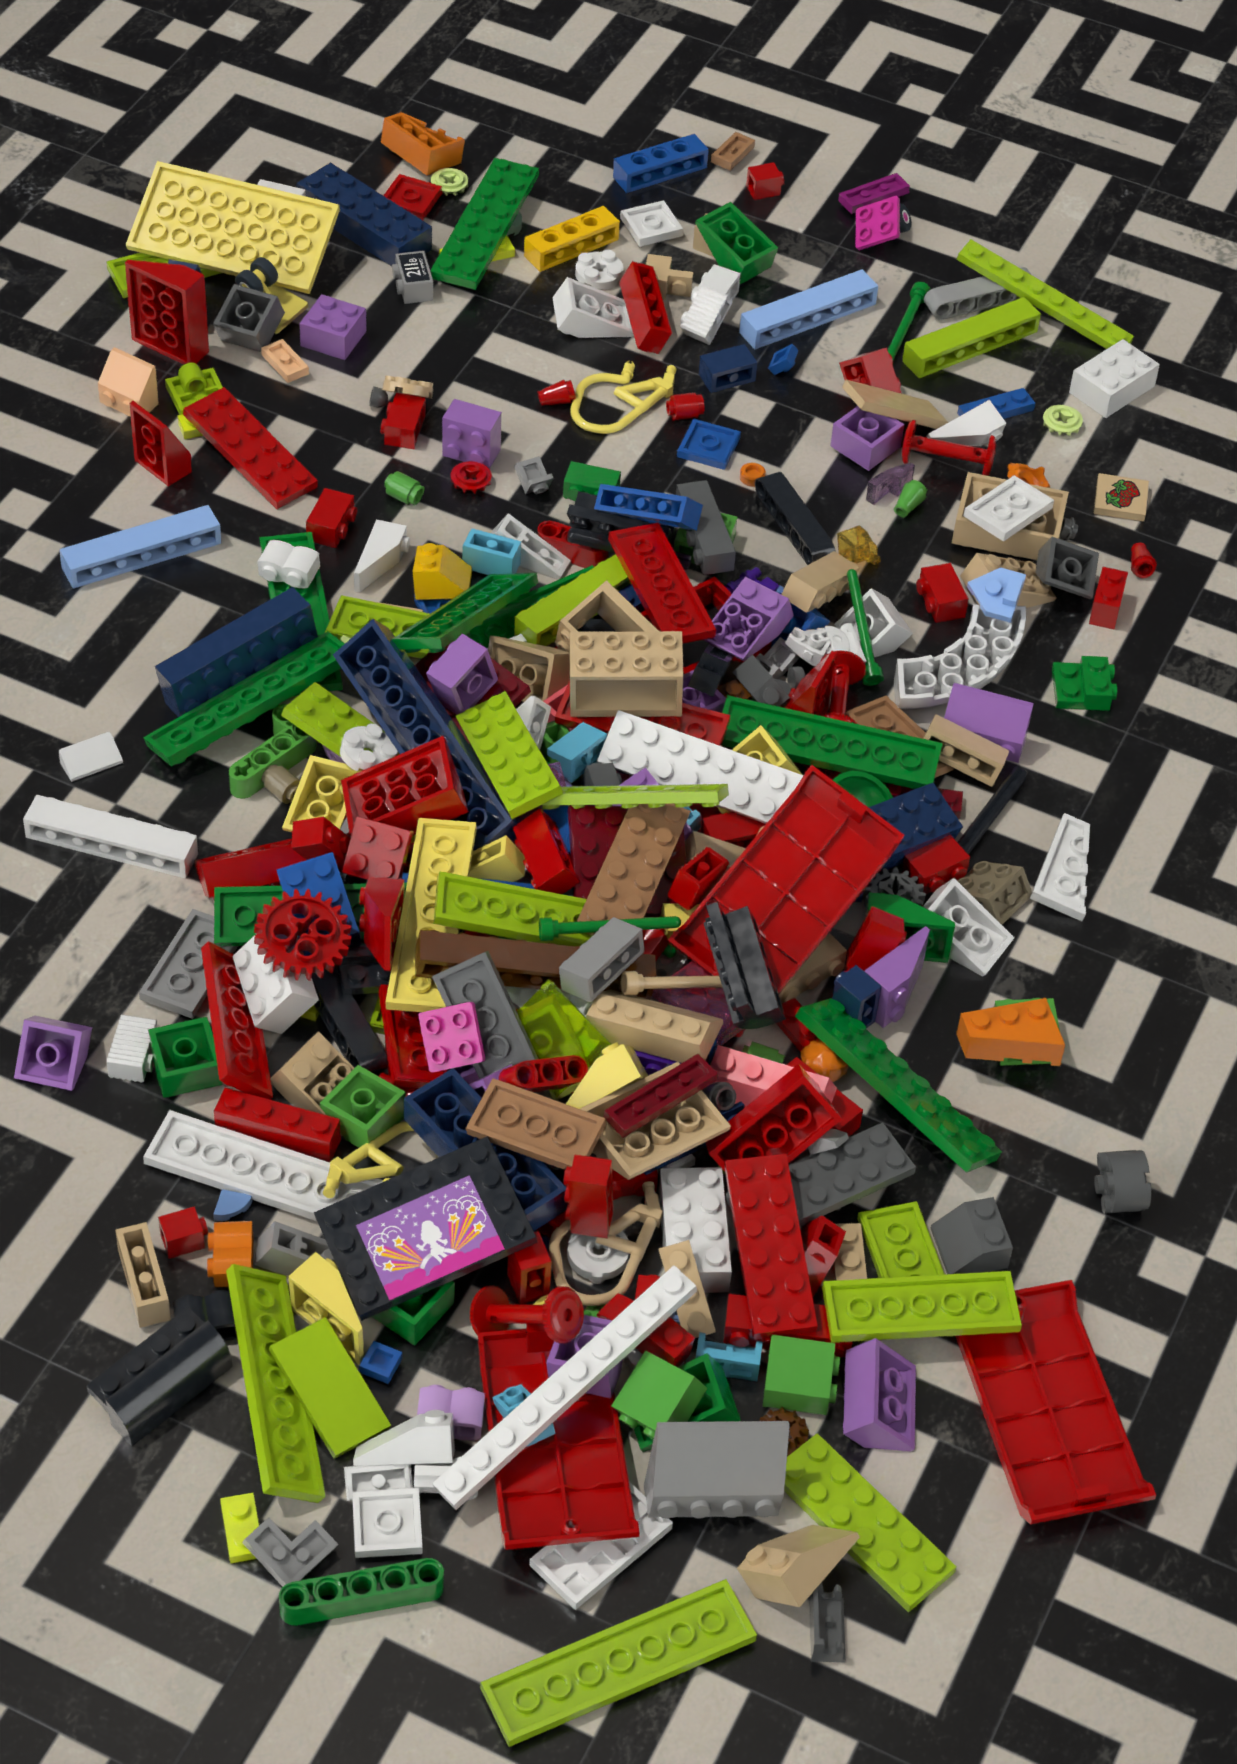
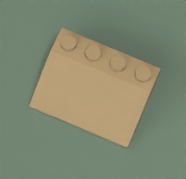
M968 472L952 538L953 544L1037 560L1039 550L1051 537L1059 539L1069 492L1031 485L1054 500L1053 508L1005 541H1002L964 517V511L967 506L1005 482L1006 479Z
M676 1062L580 1109L603 1117L604 1111L672 1070L680 1065V1063ZM701 1090L625 1138H622L606 1121V1126L592 1153L597 1158L612 1160V1169L629 1180L729 1131L731 1125Z

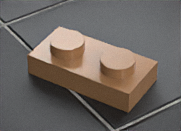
M735 132L711 155V162L731 171L755 148V140Z

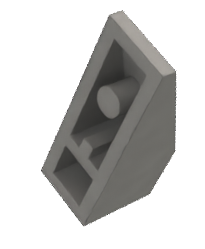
M274 1221L258 1238L254 1265L281 1275H290L315 1252L324 1259L329 1258L334 1263L335 1261L325 1239Z

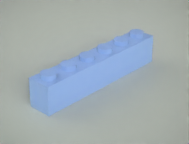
M863 269L742 313L739 333L754 349L761 348L876 305L878 285Z
M209 505L59 549L62 570L74 589L221 544L220 524Z

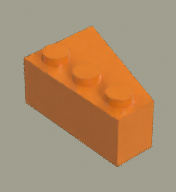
M402 112L384 118L381 143L427 176L432 175L440 169L461 164L464 138L458 136L457 139L446 136L445 130L439 128L435 131L427 128L426 122Z
M1046 998L970 1011L960 1015L957 1037L965 1058L1004 1061V1058L1022 1059V1063L1032 1064V1060L1051 1062L1052 1066H1060L1065 1043Z

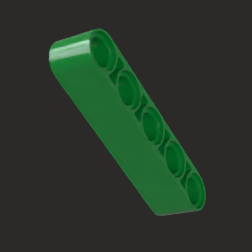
M425 1558L290 1582L284 1585L279 1592L280 1616L289 1625H302L434 1601L444 1591V1569L438 1560ZM426 1577H432L435 1579V1581L424 1582L422 1581V1579ZM393 1583H399L402 1585L400 1588L389 1587V1585ZM359 1589H366L369 1591L366 1594L355 1593V1591ZM326 1595L335 1596V1598L332 1600L321 1599L323 1596ZM292 1601L301 1602V1604L298 1606L287 1605L289 1602Z

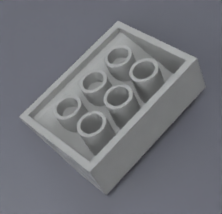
M657 1422L644 1481L648 1518L778 1516L784 1496L789 1422Z

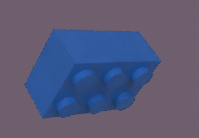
M333 852L277 869L282 891H285L290 897H293L295 889L299 891L300 896H304L306 890L310 889L311 897L315 898L319 892H322V901H326L330 897L333 898L332 908L341 905L340 915H347L346 924L351 925L349 934L351 936L350 944L361 943L360 933ZM294 914L296 918H305L302 914ZM314 917L310 924L319 917ZM325 930L317 931L319 934L322 935L330 934L328 931ZM303 951L304 956L312 955L308 951Z

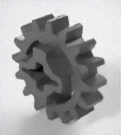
M884 868L882 875L877 873L864 889V906L866 907L868 893L870 892L899 895L923 907L926 893H923L924 885L917 884V876L909 878V871L907 870L900 874L898 873V868H894L893 873H889Z

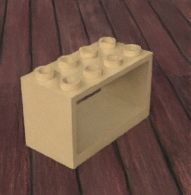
M606 580L560 620L555 643L559 650L570 653V632H578L577 630L596 613L616 632L659 631Z
M682 631L570 632L571 717L616 716L618 710L637 717L682 716Z

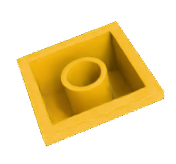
M427 543L417 546L413 567L415 600L453 599L470 588L472 567L444 545Z

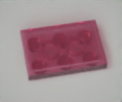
M691 961L672 976L711 975ZM723 987L654 989L653 997L661 1003L723 1019V1025L715 1039L716 1043L720 1046L743 1030L733 1024Z

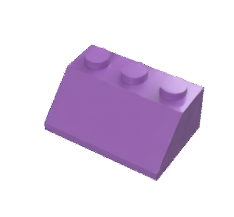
M954 683L944 718L1009 750L1006 760L1019 763L1034 703Z
M876 1338L846 1350L843 1434L864 1448L912 1451L915 1450L916 1366Z

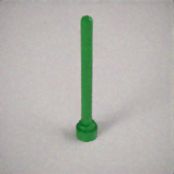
M916 282L910 291L911 302L888 348V353L892 356L893 360L919 305L924 303L925 295L931 290L924 282Z
M850 569L847 572V579L861 648L866 659V673L862 680L865 685H877L884 680L883 670L875 662L858 574L855 569Z
M677 916L619 919L642 930L678 928L681 925V919ZM552 917L539 918V938L542 942L553 941V938H559L561 934L597 933L599 928L610 920L558 923V920H552Z

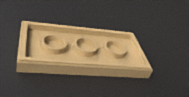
M845 380L842 386L843 390L863 411L907 422L916 420V424L935 429L949 423L928 400L850 380Z

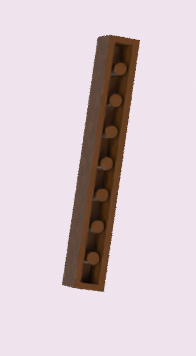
M420 930L415 947V977L433 979L432 976L489 951L504 986L565 992L561 988L559 967L580 946ZM643 953L625 971H637L643 977H656L655 955ZM622 973L603 991L615 990L622 992L620 983ZM644 989L643 992H638L637 995L633 996L651 1000L654 989Z

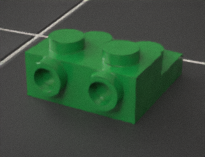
M1081 656L1080 663L1053 662L1052 677L1056 709L1110 710L1111 701L1116 700L1117 684L1111 683L1115 675L1114 664H1109L1108 657Z

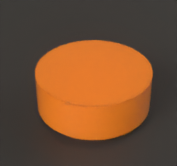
M758 463L744 464L740 469L741 482L747 486L755 487V480L765 476V468Z

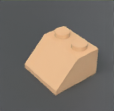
M114 347L109 354L98 381L100 402L131 417L129 403L135 401L150 413L159 404L155 366Z

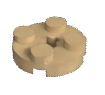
M385 376L382 390L432 399L433 383L414 381L403 377Z

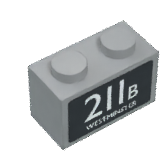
M417 251L396 254V264H392V275L394 279H398L396 280L397 293L402 294L404 304L433 301V279L425 252Z

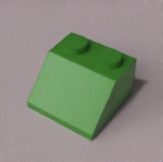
M357 1065L320 1102V1108L326 1115L340 1119V1133L345 1140L360 1148L365 1143L369 1144L404 1119V1098L406 1097V1092Z

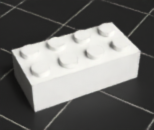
M722 1168L660 1169L659 1203L660 1209L663 1210L661 1221L663 1247L689 1240L704 1292H729L732 1271Z

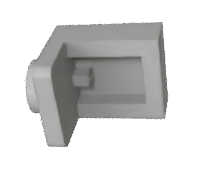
M540 456L518 462L514 466L525 494L532 492L540 494L547 491L554 479L552 474L547 475Z

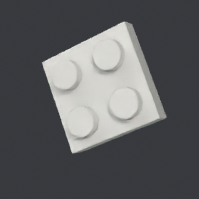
M664 200L621 211L620 219L639 247L683 236L682 226Z
M419 1488L352 1492L355 1558L422 1554Z

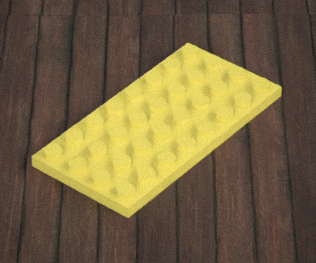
M157 161L126 242V247L128 250L160 258L198 264L201 268L237 276L243 270H250L251 263L257 258L263 257L269 260L278 272V280L273 285L310 294L340 207L338 204Z

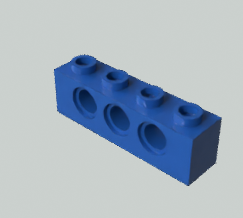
M694 133L614 158L613 178L626 193L707 168L709 149Z
M600 484L594 509L652 524L659 523L665 526L697 530L703 505L685 496Z

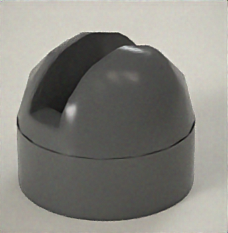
M373 386L369 406L382 407L388 401V394L382 388Z

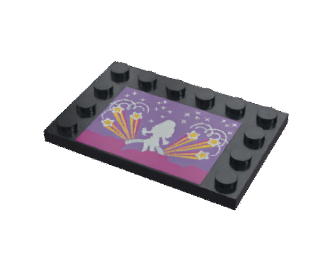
M488 1137L477 1140L314 1212L361 1321L538 1243L536 1235Z

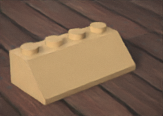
M615 990L602 991L594 999L586 1014L589 1038L611 1044L618 1042L619 1045L625 1044L633 1047L634 1050L681 1063L696 1054H699L706 1060L723 1025V1019L633 995H623L622 992Z

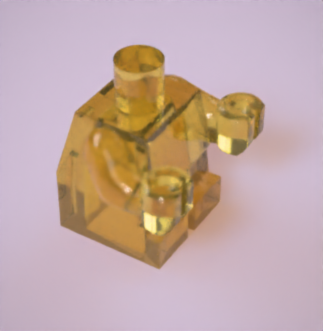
M860 525L837 533L838 553L856 564L862 561L871 562L873 565H875V562L880 563L881 558L877 555L878 549L876 544L872 541L868 532Z

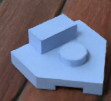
M1000 567L969 581L967 588L978 601L980 609L985 616L1011 623L1026 574Z

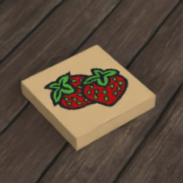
M1099 473L1094 514L1144 521L1149 481Z

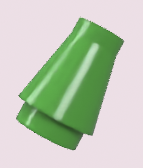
M917 480L905 483L898 502L894 507V512L898 516L905 518L926 499V487Z

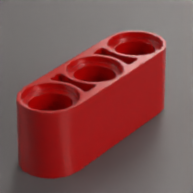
M544 521L538 526V536L570 559V564L583 568L591 565L596 567L600 562L609 559L608 551L569 543L567 541V534L571 528L570 526L555 521Z
M577 1055L528 1060L503 1069L498 1078L500 1081L530 1092L563 1089L581 1082L588 1072V1066L586 1061Z

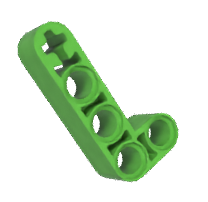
M281 704L273 709L274 736L232 764L229 768L230 792L234 797L245 799L264 788L262 775L269 766L276 764L289 770L316 750L317 740L281 716L284 707L288 704Z

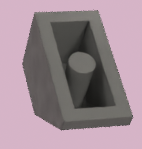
M753 655L732 672L757 702L779 707L790 698Z

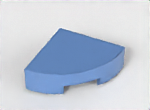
M222 1189L213 1214L214 1220L227 1221L230 1220V1217L247 1211L252 1204V1196Z

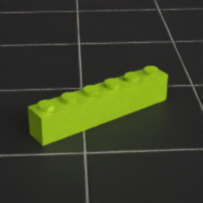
M1025 297L905 342L903 362L918 378H922L1037 333L1041 313Z
M615 554L609 559L600 562L596 567L580 574L575 580L561 586L546 598L540 599L530 608L521 611L515 616L514 635L522 634L527 643L548 646L556 641L560 620L606 580L617 591L630 585L631 582L617 555Z

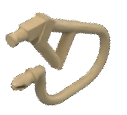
M648 1181L642 1184L645 1193V1205L638 1204L611 1223L608 1239L596 1238V1243L629 1253L630 1259L620 1282L611 1291L596 1295L577 1292L583 1305H604L617 1293L624 1295L628 1290L656 1227L659 1228L662 1221L663 1210L660 1209L658 1195L654 1191L655 1186L653 1182ZM569 1220L563 1222L559 1228L557 1227L553 1231L549 1241L550 1259L557 1287L567 1286L572 1288L566 1281L560 1253L561 1239L571 1230ZM636 1221L644 1223L636 1243L616 1236Z

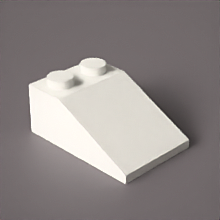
M568 277L553 296L557 328L564 334H570L578 338L634 336L624 299Z
M955 878L939 887L923 906L955 922L949 958L982 977L986 975L1014 939Z

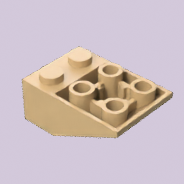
M976 553L960 575L967 586L969 581L1001 567L1026 574L1017 606L1029 608L1056 600L1051 586L1044 584L1035 573L1036 564L1031 561L1025 562L1013 558L997 557L992 554Z
M318 1031L270 1080L271 1084L294 1106L326 1115L320 1108V1102L354 1067Z

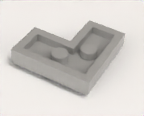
M269 1517L242 1542L282 1587L290 1582L302 1580L338 1545L316 1520L291 1542Z

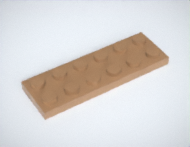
M673 803L658 808H649L648 804H639L637 807L629 808L577 922L611 920L613 917L617 919L644 918L691 811L683 807H675Z

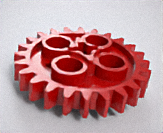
M295 889L293 897H290L284 891L281 901L276 897H272L271 906L264 904L263 914L258 913L257 915L258 924H255L254 933L256 934L254 944L259 945L257 954H265L264 964L274 963L273 972L278 971L280 968L284 969V978L290 972L294 973L296 981L299 980L301 974H305L308 981H311L312 973H316L318 977L323 978L324 969L332 973L334 971V963L341 965L343 961L342 956H347L348 945L351 943V936H349L351 925L346 924L348 916L340 915L341 905L331 907L333 898L330 897L326 901H322V892H319L314 898L311 897L310 889L306 890L304 896H300L299 891ZM294 914H302L305 918H296ZM314 917H319L310 924ZM325 930L328 931L330 934L322 935L319 934L317 931ZM283 934L288 938L279 939L276 937V935ZM295 945V948L290 953H287ZM301 951H308V952H310L312 955H310V956H304V955L300 954L299 952H301Z

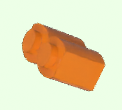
M252 1221L214 1222V1232H208V1251H213V1258H207V1275L214 1278L215 1287H229L226 1270L232 1264L253 1268L254 1233Z

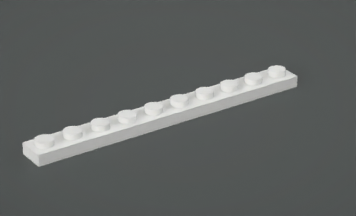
M672 1266L432 1483L437 1492L457 1510L697 1292L696 1285L676 1266Z

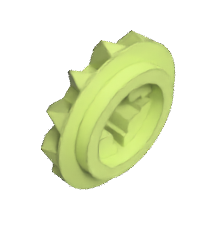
M444 168L433 173L431 183L442 186V193H445L446 196L448 194L456 196L457 192L463 193L465 188L468 187V177L458 169Z
M1051 406L1043 414L1044 427L1049 428L1050 432H1058L1059 436L1061 433H1065L1068 436L1072 432L1078 433L1079 428L1082 427V415L1070 406Z

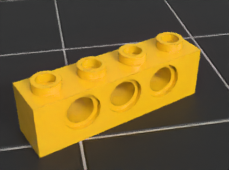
M601 206L525 237L524 257L539 272L576 258L581 253H588L619 240L620 221L608 209Z

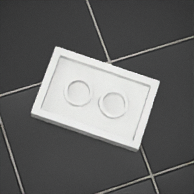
M1014 475L967 506L964 511V517L1000 540L1005 541L1052 509L1054 500Z

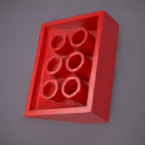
M127 260L125 262L132 340L181 364H197L209 353L204 274L185 265Z
M444 735L341 780L350 835H352L356 816L414 831L413 835H416L419 818L451 820L468 812L465 794Z

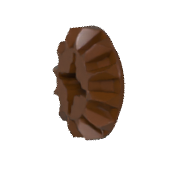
M782 1406L779 1410L775 1411L769 1409L765 1416L760 1417L759 1421L789 1422L787 1456L808 1440L809 1430L806 1426V1420L799 1417L796 1410L793 1412L786 1411Z

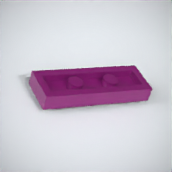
M898 173L839 193L838 201L853 214L856 213L857 208L893 196L900 197L908 194L910 185Z

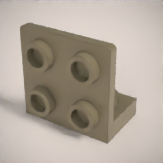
M981 861L976 863L965 877L958 880L978 902L983 903L984 908L1001 925L1028 901L1032 894L1024 868L1020 866Z

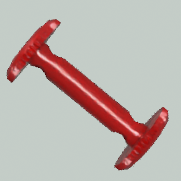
M916 420L909 422L902 447V461L904 464H908L911 450L984 464L982 475L989 476L996 452L995 436H990L988 448L983 449L914 435Z
M835 651L837 652L830 709L829 713L822 714V716L857 724L853 718L845 715L848 685L861 681L866 673V665L858 655L852 652Z
M486 1286L476 1293L470 1307V1322L477 1336L480 1332L507 1330L510 1324H543L551 1340L556 1343L565 1344L578 1336L584 1320L582 1301L577 1292L567 1286L552 1289L546 1300H544L545 1303L543 1305L509 1304V1298L503 1292V1289L498 1288V1286Z

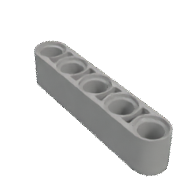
M1020 267L1022 270H1024V271H1026L1027 273L1031 274V273L1028 271L1027 268H1025V267ZM983 276L931 289L925 295L924 303L936 319L944 320L1001 306L1020 299V297Z

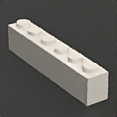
M36 795L23 818L26 838L185 879L198 855L197 835L138 821L134 818L122 817L107 811L87 808L79 804L60 801L52 797Z

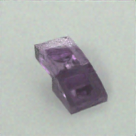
M912 463L899 465L868 481L866 501L874 505L889 492L898 497L902 492L904 484L913 480L915 465Z

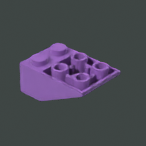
M745 577L713 618L712 622L716 628L715 637L703 640L745 661L778 637L794 615L790 600Z

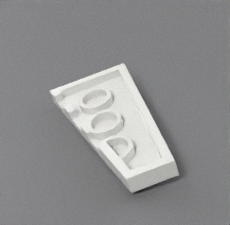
M1066 813L1063 814L1030 896V899L1080 921L1086 915L1084 902L1087 894L1085 882L1088 873L1086 861L1089 852V823Z

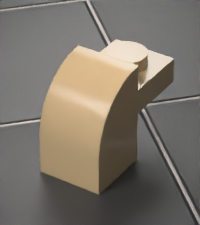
M648 254L646 265L654 267L662 299L666 300L667 294L691 297L693 272L672 270V257Z

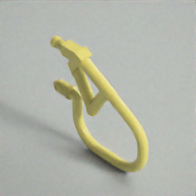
M630 360L624 364L621 375L610 373L590 375L584 378L576 388V399L572 401L570 409L571 417L580 428L592 433L610 434L620 431L663 397L668 399L673 395L676 367L669 365L663 379L657 377L629 384V382L633 378L635 364L633 361L630 364ZM597 382L629 384L618 386L614 390L615 396L635 407L618 422L610 425L593 424L585 421L579 413L584 391L589 385ZM648 390L655 391L645 400H641L633 395Z
M406 1121L398 1123L369 1144L365 1143L345 1158L336 1157L330 1161L323 1195L327 1198H333L340 1182L351 1184L400 1175L404 1167L378 1148L399 1134L414 1130ZM366 1157L381 1165L362 1169L353 1168L354 1165Z

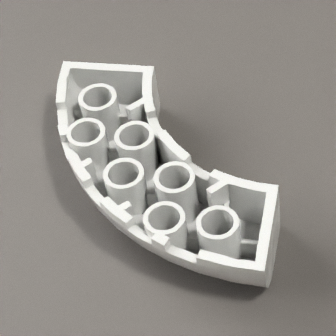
M973 604L970 624L965 636L944 649L943 654L936 657L928 655L919 658L897 659L894 692L895 704L898 708L919 709L946 704L949 701L954 683L981 689L990 683L1009 664L1020 644L1026 621V606H1016L1012 621L1009 623L985 616L980 609V605Z

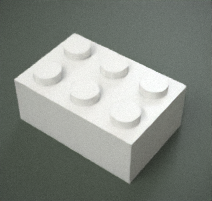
M1122 339L1073 371L1069 393L1107 418L1155 387L1160 364Z
M283 934L276 935V937L279 939L288 938ZM253 936L232 957L254 1026L282 1034L319 999L312 978L311 981H308L305 974H301L299 980L296 981L292 972L284 978V969L280 968L278 971L273 972V962L264 964L265 954H257L259 945L254 944L255 936ZM295 945L287 953H290L295 948Z

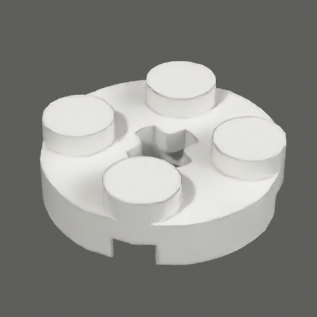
M612 250L581 253L576 263L575 276L578 282L583 284L585 282L599 290H608L617 286L618 281L623 277L624 267L621 260L615 257V252Z
M376 724L351 728L345 732L341 741L340 755L342 760L357 772L359 768L365 770L395 757L398 753L387 734L382 732V728ZM364 748H369V749H371V750L373 751V753H372L371 751H369V750H363V749H364Z
M623 1231L616 1235L617 1237L628 1240L627 1236ZM572 1233L567 1248V1259L572 1269L580 1276L588 1278L592 1283L600 1284L607 1279L616 1277L626 1268L629 1261V1253L596 1243L597 1237ZM595 1247L599 1250L603 1247L605 1249L604 1254L595 1255L592 1248Z

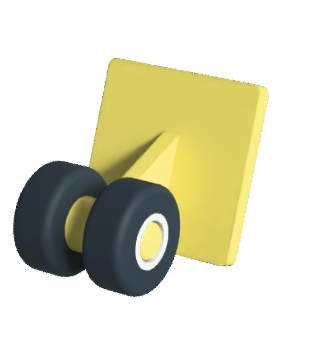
M259 257L251 263L250 270H243L236 276L235 283L239 286L278 297L285 312L275 331V334H278L308 308V302L282 287L273 285L278 280V272L269 260Z

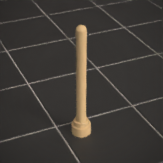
M623 971L620 982L623 995H637L638 992H643L644 989L723 988L719 976L643 977L637 971Z

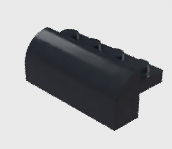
M579 491L575 505L569 504L567 511L570 527L609 535L611 531L652 524L597 511L594 509L597 495ZM660 525L671 547H673L678 527Z
M718 902L707 905L709 917L705 918L706 922L703 923L733 1024L741 1029H757L785 1020L786 1017L759 928L749 907L746 906L725 914Z
M365 943L348 945L347 956H342V964L337 965L334 963L338 970L343 996L379 993L378 990L381 984L389 985L391 970L387 971L381 967Z
M187 1307L86 1386L92 1397L109 1413L111 1426L133 1446L233 1367L232 1358L226 1343L208 1320L204 1323Z

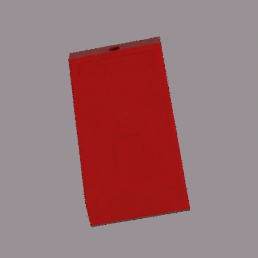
M811 765L794 791L687 921L674 931L668 942L711 976H719L703 923L706 922L705 918L709 917L706 906L718 902L725 914L748 906L756 919L777 991L780 994L890 859L904 838V834Z
M1072 1280L1014 1290L1022 1324L1020 1332L955 1336L1020 1516L1029 1524L1154 1500L1156 1498L1153 1485L1143 1479L1080 1318L1076 1289Z
M526 1324V1329L478 1333L482 1389L483 1393H485L484 1405L488 1432L504 1419L495 1406L492 1397L504 1392L509 1387L519 1384L532 1394L549 1378L546 1362L554 1341L547 1335L543 1324ZM585 1393L553 1422L554 1435L529 1447H525L494 1475L502 1544L505 1550L639 1537V1525L634 1516L618 1412L612 1407L615 1401L614 1393L612 1398Z

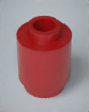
M696 393L671 395L670 400L666 401V411L673 420L697 418L699 415L704 414V400L701 394L696 395Z

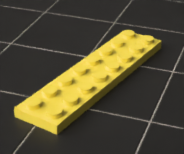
M418 819L386 997V1009L426 1012L446 1007L433 979L415 977V947L420 930H435L453 934L460 933L458 928L433 924L437 878L440 871L469 877L476 836V822Z

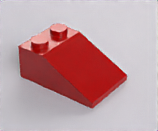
M135 401L130 402L135 461L167 486L192 472V457L188 449L185 448L165 424Z
M831 651L802 678L797 688L791 689L787 705H782L781 707L819 716L826 714L830 707L837 652Z
M369 877L366 886L361 887L360 905H364V914L360 916L359 929L360 932H364V943L384 970L390 971L393 964L404 903V879Z

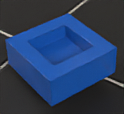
M791 344L775 352L768 369L774 375L782 371H789L795 365V358L799 350Z
M373 1341L359 1365V1373L389 1384L402 1361V1352Z

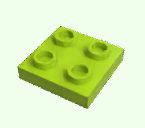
M196 363L184 364L179 369L178 376L165 379L166 388L179 415L183 414V408L223 388L213 368L201 370Z

